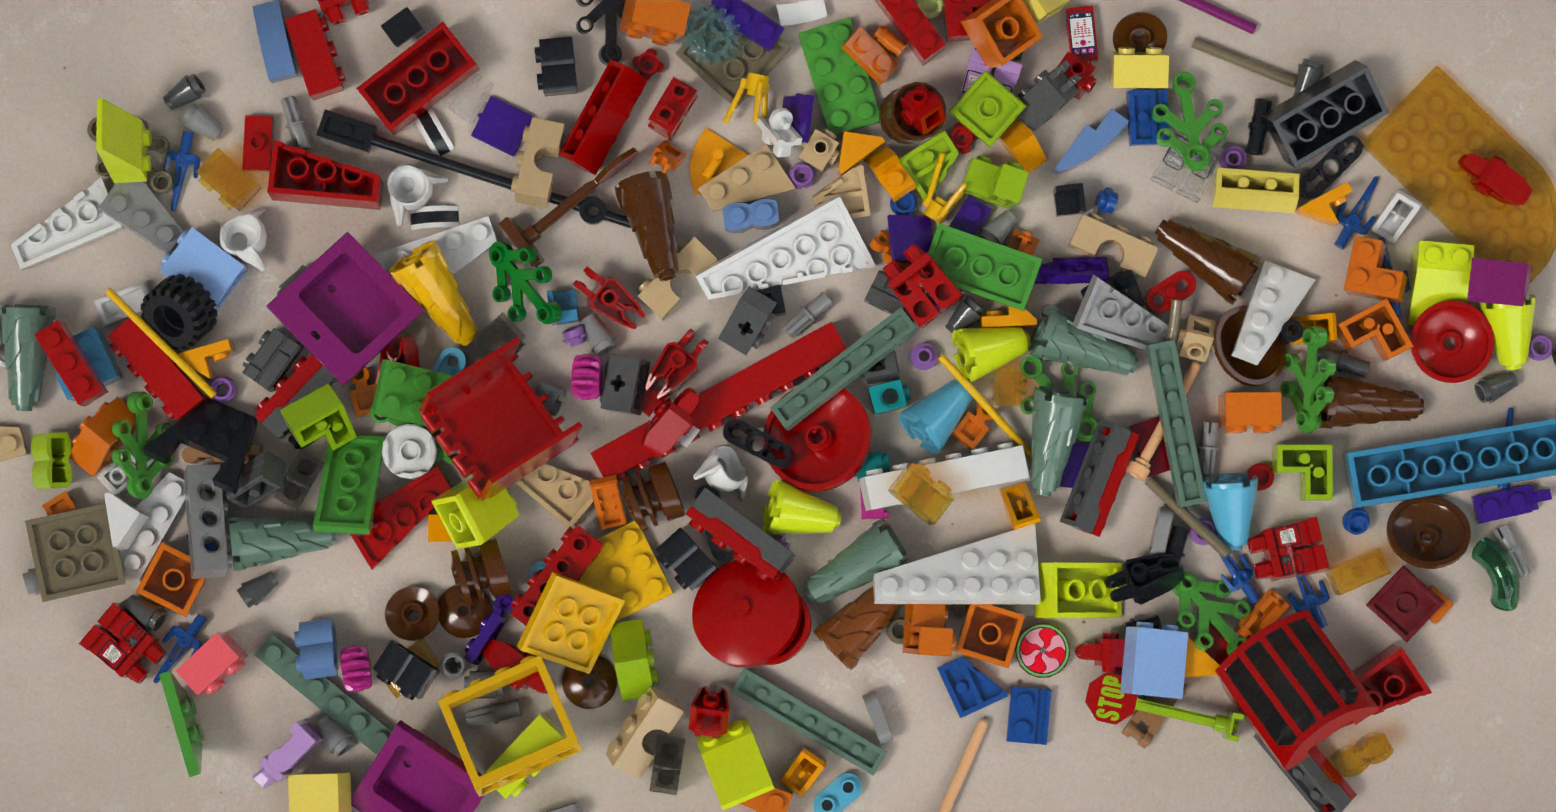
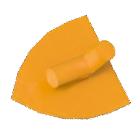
M707 128L699 137L693 149L690 162V180L695 195L700 194L698 191L699 187L748 156L747 153Z

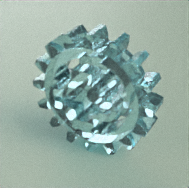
M710 5L708 11L705 6L699 7L700 14L695 11L689 13L692 21L687 20L686 26L688 29L684 33V36H687V40L682 42V46H690L687 54L688 56L697 54L696 62H701L705 58L706 65H712L713 59H715L717 64L723 63L722 56L729 59L732 57L729 50H738L739 48L734 43V40L741 39V35L735 34V30L740 25L732 24L731 21L735 17L733 14L725 16L726 8H720L717 12L716 5ZM706 17L704 24L699 29H695L697 24ZM720 20L724 23L727 31L720 26ZM711 31L716 34V37L714 39L706 37V32ZM695 39L702 45V50L696 44ZM723 41H727L725 46L716 53L718 45Z

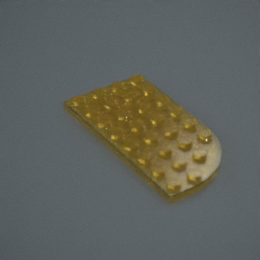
M1435 66L1362 141L1363 148L1463 244L1474 245V254L1479 259L1530 264L1532 266L1530 284L1546 267L1556 248L1555 187L1543 167L1442 69ZM1470 153L1478 154V156L1483 158L1493 157V155L1501 157L1508 163L1507 166L1526 179L1532 193L1524 206L1504 204L1489 195L1488 197L1476 192L1473 189L1474 186L1470 184L1469 180L1472 176L1459 167V158L1464 154Z

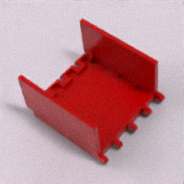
M518 337L428 391L418 411L421 414L422 421L432 434L438 430L442 431L435 439L447 456L457 452L458 455L452 458L451 461L463 478H467L471 474L474 476L467 483L478 499L481 498L482 501L488 497L492 498L579 441L577 435L582 428V424L578 422L563 432L559 427L565 421L563 416L561 415L553 419L543 405L549 399L548 395L545 393L537 397L527 383L533 377L532 373L529 371L521 375L513 364V361L519 357L515 352L521 342Z

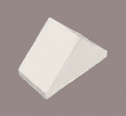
M1397 190L1390 195L1371 231L1395 243L1421 208L1422 203Z
M105 493L104 497L112 546L121 551L128 550L149 517L120 497L111 493Z

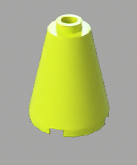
M1529 294V299H1525L1524 306L1480 302L1481 311L1492 327L1494 350L1499 365L1505 366L1506 370L1521 369L1522 364L1528 361L1536 306V296L1533 294Z
M1021 327L959 328L953 331L951 338L952 346L957 344L958 353L953 354L957 368L970 382H974L1027 353L1028 347L1031 346L1028 332L1023 331Z
M774 480L767 495V497L771 498L768 506L765 505L763 513V531H766V533H832L834 528L839 527L841 512H838L836 505L782 480Z

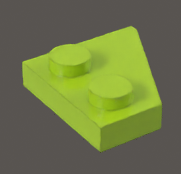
M945 130L899 158L901 165L915 182L916 189L923 200L927 196L940 153H945V158L935 191L959 154Z

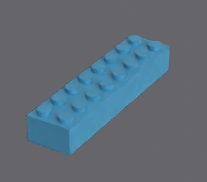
M1556 419L1346 453L1343 455L1352 509L1556 476Z

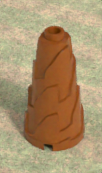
M871 587L853 602L846 604L826 622L817 626L813 633L851 671L879 637L880 632L888 624L901 604H874V590Z

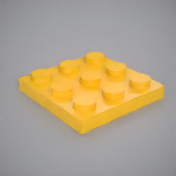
M635 521L598 538L599 541L605 544V547L579 580V582L620 596L625 600L615 622L673 594L643 531L640 530Z
M552 572L517 647L521 651L535 656L541 655L544 659L590 674L625 600L620 596Z

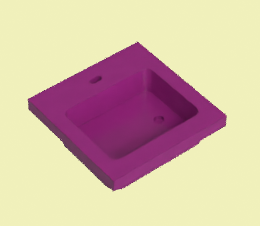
M348 231L266 305L267 309L343 387L424 313V309ZM312 333H317L320 336V339H315L312 336Z
M400 720L352 795L351 806L360 812H474L485 795L478 796L461 759L420 731L413 729Z

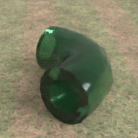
M1484 537L1473 548L1471 557L1485 569L1490 577L1492 584L1490 602L1499 610H1515L1518 606L1520 595V581L1516 567L1504 549L1489 537Z

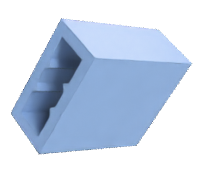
M192 227L189 231L185 230L177 240L179 245L174 252H168L160 263L162 268L159 272L166 277L182 274L185 278L188 276L194 278L196 283L200 282L203 288L210 292V298L216 303L214 309L218 311L249 268Z
M1137 622L1136 627H1126L1120 693L1183 699L1188 632L1178 631L1179 626L1162 624V629H1153V623Z

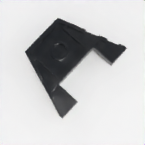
M209 398L145 445L143 452L145 456L166 464L182 443L225 461L212 480L214 486L236 494L239 488L240 475H243L245 468V458L247 452L250 451L257 428V419L252 415Z

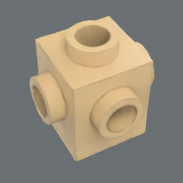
M822 128L821 132L815 129L813 134L809 133L808 143H801L799 145L804 149L798 159L822 172L827 163L833 165L841 152L836 149L839 144L835 141L837 136L825 128ZM821 144L824 146L825 151L819 153L816 151L815 146Z
M1189 314L1185 329L1180 328L1178 333L1179 356L1206 363L1209 352H1215L1213 340L1216 321Z

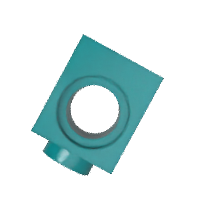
M901 380L868 387L874 415L906 408V401L911 400L907 384L902 385ZM891 389L897 393L898 400L896 403L887 404L883 401L882 394L885 390Z

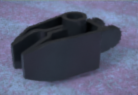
M1159 553L1127 559L1123 565L1124 571L1108 576L1104 583L1108 589L1120 587L1111 591L1110 597L1112 601L1120 602L1133 598L1135 603L1142 605L1174 589L1184 579L1183 567H1179L1178 556Z

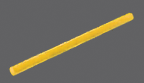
M111 287L105 292L211 399L217 394Z
M942 353L937 359L1017 446L1023 445L1024 454L1032 461L1031 448L948 357Z

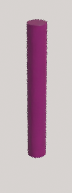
M1178 0L1250 34H1253L1257 24L1205 0Z

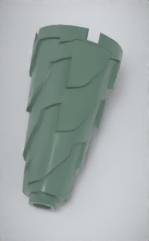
M9 304L0 305L2 344H4L5 368L8 373V398L11 400V405L16 406L17 411H32L33 406H37L41 397L43 370H45L47 359L46 353L34 334L53 323L56 317V307L49 308V306L15 304V307H9Z
M1048 304L1044 308L1041 315L1047 318L1041 322L1037 321L1031 337L1029 355L1048 361L1066 363L1086 369L1110 371L1125 376L1129 372H1135L1139 358L1135 357L1136 353L1115 340L1075 328L1072 325L1075 316L1057 306Z
M1035 386L1033 391L1032 467L1030 482H1032V488L1035 489L1036 494L1051 496V493L1060 487L1063 471L1068 462L1072 446L1075 443L1089 397L1077 392L1075 398L1072 397L1071 390L1048 386H1039L1037 388Z
M228 516L234 571H242L249 567L269 564L303 553L329 549V546H332V542L337 541V533L314 531V519L299 520L292 518Z
M884 518L874 522L872 527L859 535L851 545L838 553L832 561L809 577V580L806 581L807 586L803 589L811 602L816 600L818 603H825L849 590L857 589L873 581V576L876 573L911 563L910 559L902 561L903 556L907 553L890 525L882 528L886 523Z

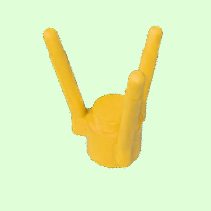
M748 72L747 79L741 78L739 89L723 123L727 124L745 89H747V95L755 96L753 123L758 122L761 98V116L768 118V92L770 87L768 82L770 77Z
M943 152L940 153L927 196L922 205L927 207L924 214L940 224L944 222L953 207L965 195L962 192L967 187L966 183H962L948 202L938 196L935 200L932 199L945 158V153Z

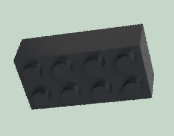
M1354 60L1261 116L1283 160L1296 168L1385 116L1389 111L1368 67Z

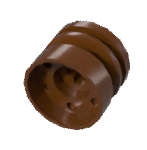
M913 82L891 91L883 99L879 108V121L882 130L890 139L898 143L912 144L935 135L942 128L944 122L923 135L913 124L908 125L901 115L903 111L901 98L909 91L923 84L930 92L935 91L940 97L946 119V105L943 96L935 87L927 83Z
M666 461L649 467V481L645 482L639 471L635 472L638 483L636 486L632 485L628 475L622 477L623 496L632 519L638 524L641 531L648 530L645 520L647 516H650L654 527L658 526L657 513L660 511L663 512L668 521L685 516L681 499Z
M496 538L479 545V556L477 557L473 556L469 547L464 548L467 560L464 561L460 560L458 550L451 551V570L458 594L465 601L467 607L473 605L470 593L477 591L480 603L484 602L483 589L489 588L494 598L512 594Z

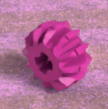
M583 354L576 355L573 359L571 390L574 398H581V400L599 398L603 383V365L600 356Z
M358 645L343 648L340 652L344 688L347 691L355 692L370 689L372 686V671L368 649L365 646Z

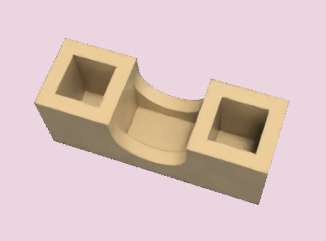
M532 117L530 126H525L522 142H526L524 151H519L517 167L521 168L519 176L513 177L511 192H515V202L548 209L553 187V173L543 172L535 164L543 157L559 159L558 154L564 138V123Z
M1089 213L1088 216L1083 214L1068 247L1089 257H1094L1101 244L1113 243L1120 249L1122 254L1118 270H1132L1136 278L1143 280L1158 250V247L1153 246L1154 241L1141 235L1138 238L1128 234V229L1120 225L1114 224L1111 227L1104 224V219L1096 214Z
M695 237L691 241L686 238L676 250L678 252L679 271L675 275L687 272L695 276V273L717 262L718 258ZM648 278L638 288L641 292L638 298L663 321L681 302V299L671 289L673 279L660 281L659 278H654L653 280Z
M651 686L646 693L641 695L637 707L631 716L625 719L622 730L608 746L606 755L614 767L639 779L655 757L648 745L642 742L643 738L648 732L655 729H660L670 734L684 712L677 699Z

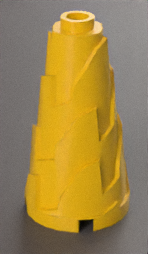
M429 241L411 250L413 254L409 257H406V255L401 257L393 264L389 273L427 312L437 327L442 328L455 343L462 344L463 346L470 344L476 339L475 333L478 330L469 313L470 309L457 288L458 284L448 268L447 260L435 241Z

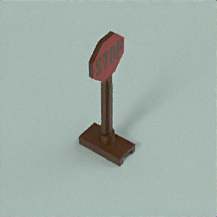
M633 147L618 156L594 180L585 183L536 224H530L522 230L510 217H506L498 224L518 250L524 247L534 248L536 260L529 264L532 267H538L545 260L533 243L542 237L541 234L593 193L600 183L611 178L627 166L639 154L638 150Z

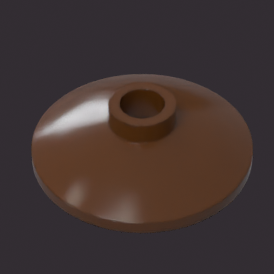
M1135 12L1125 16L1118 22L1113 32V45L1116 52H1118L1119 47H1133L1135 52H1146L1147 47H1159L1163 51L1167 43V30L1164 23L1156 15L1148 12ZM1137 31H1144L1141 36L1134 34Z
M456 585L448 588L438 602L440 608L439 622L444 630L459 638H470L478 635L482 630L480 629L481 622L488 614H492L491 601L485 592L484 602L482 603L479 601L477 591L470 593L473 605L468 606L469 612L466 616H461L459 608L462 605L466 606V603L458 594Z
M416 586L405 587L397 591L389 599L385 609V620L390 631L398 638L407 641H416L428 636L437 626L440 617V608L436 598L428 590ZM417 611L419 613L418 618L411 620L410 614Z
M598 656L590 674L566 667L562 677V687L566 697L574 705L584 709H595L603 706L612 698L617 687V676L610 662ZM588 676L594 679L592 687L584 685V679Z

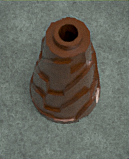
M649 171L620 181L618 183L619 187L615 186V193L622 212H625L632 232H635L643 257L647 259L654 277L659 278L660 281H668L675 278V273L679 271L676 253L678 247L673 227L675 222L671 206V199L673 198L668 175L662 173V171H655L656 178H651Z
M1172 218L1168 222L1163 220L1155 232L1159 235L1157 240L1173 252L1176 258L1187 265L1201 280L1211 286L1231 305L1237 301L1232 294L1234 296H1237V294L1241 296L1259 267L1254 265L1253 262L1260 264L1263 260L1256 254H1252L1239 247L1237 248L1224 240L1211 237L1192 226L1188 227Z
M1330 375L1322 386L1331 387L1334 391V398L1320 412L1321 424L1319 428L1333 429V427H1349L1357 424H1376L1381 421H1411V419H1416L1418 415L1423 413L1424 400L1419 398V395L1414 391L1394 389L1353 378Z

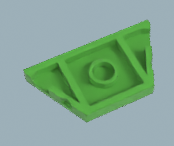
M171 671L161 673L159 676L189 777L201 774L203 749L201 741L204 740V734L200 724L196 725L194 714L197 713L195 703L192 698H188L186 691Z

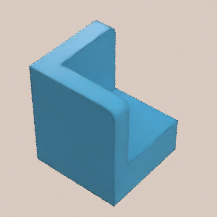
M575 290L547 291L548 302L554 301L558 303L562 311L560 321L552 325L580 322Z

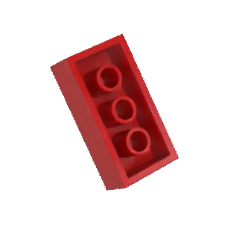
M441 22L356 89L394 136L480 69L446 24Z

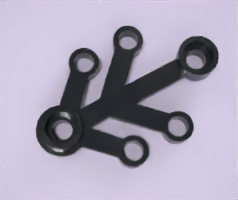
M576 0V2L581 7H587L593 0H589L587 3L582 2V0ZM602 0L587 16L581 17L576 22L577 31L581 34H587L593 29L594 23L605 14V45L600 48L598 56L601 63L606 66L610 60L619 62L622 57L621 48L617 45V15L622 19L624 5L619 0ZM581 21L588 22V30L582 29ZM608 49H613L615 51V58H611L608 56Z

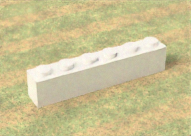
M1013 442L997 445V451L988 452L987 447L971 450V456L962 457L961 452L945 455L946 461L936 462L935 458L920 460L919 466L909 468V463L892 466L893 471L883 473L882 468L866 471L867 476L859 479L865 511L1030 478L1023 445L1014 447Z

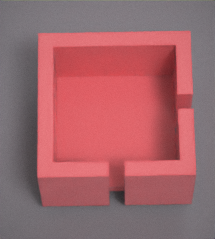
M226 632L215 633L176 672L197 695L215 694L225 685L223 679L227 675H235L246 665L243 660L248 655Z

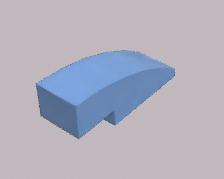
M280 0L253 6L257 33L269 81L273 84L299 77Z
M1111 108L1096 130L1086 124L1053 173L1056 175L1064 173L1093 158L1119 135L1129 120Z

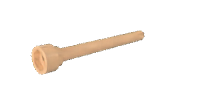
M1197 361L1190 364L1183 377L1185 394L1188 393L1201 369V365ZM1161 421L1158 422L1140 457H1136L1134 461H1131L1126 469L1127 473L1139 480L1146 481L1151 472L1149 470L1151 466L1149 462L1163 438Z
M981 718L978 721L938 812L951 811L988 728L989 723L987 719Z

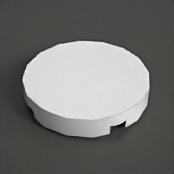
M408 423L399 425L391 430L383 441L382 456L384 463L392 473L401 478L412 479L420 477L430 470L436 461L437 447L435 439L428 430L419 425Z

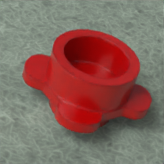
M652 48L647 49L640 56H635L632 60L633 66L637 67L640 75L647 80L653 74L661 73L664 70V64L659 62L656 56L657 52ZM647 62L651 63L650 67L646 66Z
M960 122L954 125V130L949 135L954 146L962 154L969 153L971 144L978 139ZM962 135L965 137L963 141L960 140Z

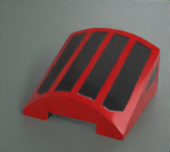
M1308 610L1286 616L1258 631L1238 646L1215 670L1228 698L1238 711L1244 715L1245 720L1286 772L1309 757L1307 750L1349 722L1353 721L1357 725L1379 710L1376 703Z

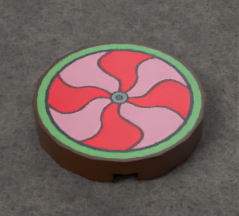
M1047 623L1034 624L1025 628L1018 636L1015 646V657L1019 666L1027 674L1038 678H1048L1060 673L1067 665L1070 656V644L1065 634L1059 628Z

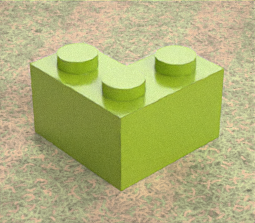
M977 156V158L968 160L960 184L961 186L962 183H966L967 187L962 193L1006 209H1010L1020 203L1030 173L1023 170L1024 166L1010 161L1007 164L1003 163L1000 166L992 164L993 160L983 156Z
M329 383L280 410L288 429L301 448L323 436L334 451L357 438L342 402Z
M1277 444L1272 446L1273 473H1300V501L1333 500L1332 445Z
M643 619L614 623L611 629L614 665L622 701L639 699L650 686L654 688V684H659L656 667L651 668V665H655L653 649H648V646L653 645L650 629L645 630Z

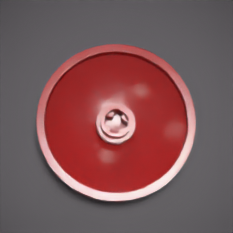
M842 389L789 431L785 429L771 410L763 431L784 442L795 452L794 463L787 469H778L769 464L774 472L786 483L801 490L811 492L831 490L853 478L864 465L872 443V427L869 416L858 399L845 389ZM763 438V448H764V446H765V439ZM772 448L770 453L779 459L784 460L786 458L784 453H780Z
M735 560L719 567L706 578L699 588L693 603L692 622L700 644L712 657L729 666L748 668L772 661L789 647L800 626L802 606L797 588L785 572L781 574L782 576L777 582L771 578L766 582L754 573L756 567L751 563L747 562L744 566Z

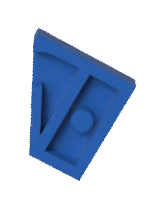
M962 656L937 668L959 718L1008 697L1006 691Z

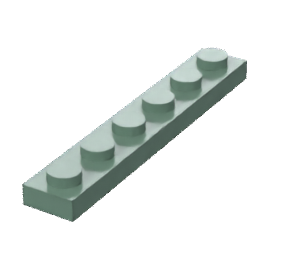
M900 307L775 403L770 409L785 429L789 431L919 331L918 328Z
M1175 340L1145 345L1177 506L1185 507L1207 502Z
M271 634L254 656L378 755L393 730L329 678L321 677L305 680L302 672H298L296 668L295 657L299 654L276 635Z
M744 668L731 690L732 693L873 776L887 754V751L747 668Z

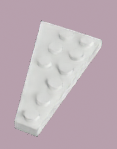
M836 195L694 275L705 296L710 300L741 294L749 286L760 290L780 284L787 285L823 278L826 275L853 272V270L862 268H874L876 265L841 197Z
M486 216L371 256L389 273L390 268L404 255L409 257L413 254L411 250L426 242L435 241L447 260L449 270L455 276L457 272L488 251L491 245L498 241L490 217Z
M1035 524L876 573L873 576L874 604H1039L1041 597Z

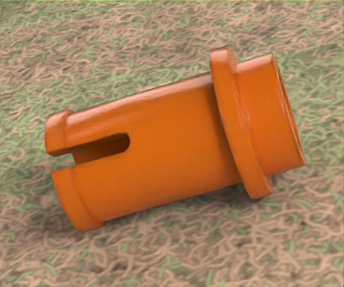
M881 25L872 38L898 58L907 46V43H904L888 30V26L885 28Z

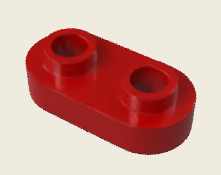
M1178 271L1147 292L1145 296L1147 308L1157 314L1168 311L1171 308L1172 299L1185 300L1194 293L1196 289L1195 277L1187 271ZM1181 280L1186 283L1185 290L1177 288L1178 281ZM1156 295L1162 296V305L1155 304L1154 297Z

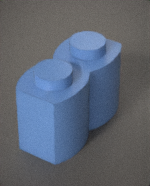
M760 199L750 205L746 203H732L722 208L725 231L729 233H743L751 228L767 230L779 225L777 201L772 199Z
M332 618L299 622V631L294 632L296 648H300V655L295 657L297 671L302 672L305 680L338 675L337 638Z

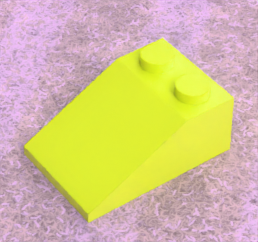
M97 98L96 150L113 182H146L147 171H151L152 167L151 157L147 155V146L152 144L150 130H146L141 119L103 98Z
M1418 241L1413 244L1407 325L1413 326L1417 318L1427 308L1444 301L1467 303L1472 258H1474V245Z
M1038 563L1041 601L1039 604H1035V618H1122V601L1114 602L1110 597L1111 591L1120 587L1108 589L1104 583L1108 576L1122 571V563Z
M747 717L731 722L728 725L727 733L719 735L718 739L704 735L696 738L722 810L775 789Z

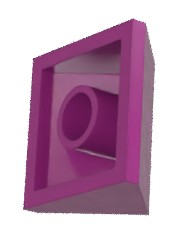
M1472 258L1467 301L1524 306L1532 274V266L1528 263Z

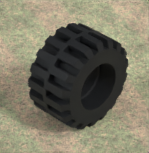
M182 274L177 276L170 275L144 296L140 308L143 311L141 314L142 319L173 350L176 348L185 350L186 348L193 347L216 325L217 320L215 317L218 316V313L214 309L216 303L210 298V292L206 291L200 282L196 283L194 278L190 276L185 278Z

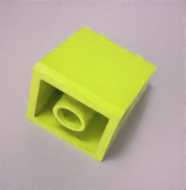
M472 475L431 500L456 549L482 545L520 516L517 510V503L509 495L507 489H504L492 498L488 497L482 501L481 498L478 499L467 483L474 477Z

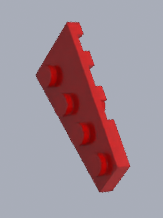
M439 466L375 503L373 513L374 527L370 530V535L355 536L350 534L371 570L434 509L431 500L452 488Z

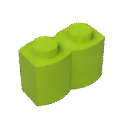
M68 433L34 434L31 442V452L35 461L32 468L34 487L36 489L69 488L72 480V469L68 461L71 454V440Z

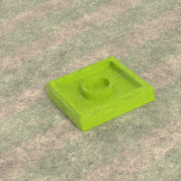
M985 70L950 109L949 113L991 148L1026 108V105Z

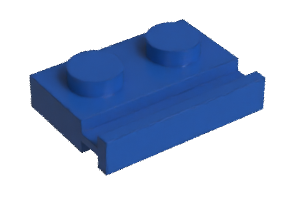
M1167 89L1127 91L1129 146L1158 145L1156 142L1158 131L1162 128L1169 129V124L1154 121L1152 111L1157 104H1164L1168 107ZM1163 111L1156 112L1160 116L1165 115ZM1167 135L1160 136L1163 140L1169 139Z
M1011 686L1007 742L1047 745L1051 690Z

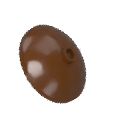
M1238 306L1225 312L1216 323L1213 340L1215 355L1224 371L1237 382L1247 386L1265 385L1281 373L1286 360V345L1280 341L1278 335L1258 365L1231 356L1248 306Z
M1438 496L1402 501L1391 512L1386 529L1388 542L1396 555L1413 566L1425 569L1443 568L1458 561L1466 552L1471 538L1470 524L1463 511L1454 503ZM1423 540H1429L1431 543H1425Z

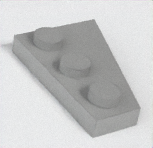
M144 182L115 183L98 208L99 211L164 254L172 250L183 233V230Z

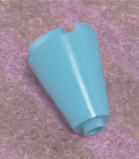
M952 380L903 410L898 420L912 440L917 437L923 442L920 447L931 454H937L943 449L973 397L957 380Z
M1244 473L1217 475L1218 480L1210 481V476L1203 479V486L1217 536L1229 549L1240 550L1242 545L1248 543L1258 478L1254 475L1252 479H1248V474Z

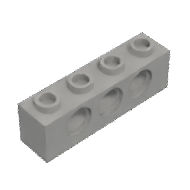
M220 464L187 465L184 472L191 579L225 578L228 568H232V553L227 551L226 542H230L229 525H225L224 516H228V501L223 499L222 490L224 489L214 486L212 480L219 471ZM203 491L209 492L213 498L205 499L200 493ZM202 518H212L215 524L207 525L202 521ZM204 544H214L217 547V550L208 551L204 547Z

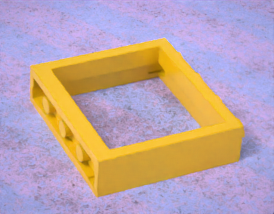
M541 655L526 657L515 667L501 668L494 673V676L485 680L483 678L474 680L468 685L469 687L461 691L452 690L446 693L443 699L438 700L479 797L583 751ZM539 671L567 738L479 777L451 710Z

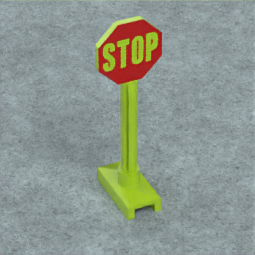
M1106 672L1089 683L1085 703L1097 721L1116 725L1134 714L1135 710H1140L1213 727L1214 731L1224 733L1223 738L1239 742V736L1233 735L1232 732L1237 733L1239 722L1235 721V719L1243 720V714L1229 711L1227 716L1219 714L1211 716L1142 700L1136 694L1120 693L1122 675Z

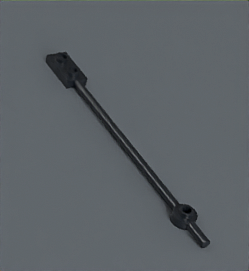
M324 110L316 134L317 137L370 153L373 145L511 190L513 180L511 178L376 135L378 127ZM551 192L549 203L559 205L568 197ZM588 197L572 209L579 212L582 220L590 225H597L605 220L631 228L625 215L607 210L605 203L598 197ZM591 207L598 208L596 216L588 214V210Z

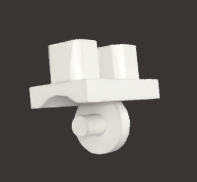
M786 108L773 110L770 118L759 116L756 123L762 130L761 139L763 142L774 145L773 153L776 157L791 156L793 146L801 145L802 143L801 135L791 125L793 116Z

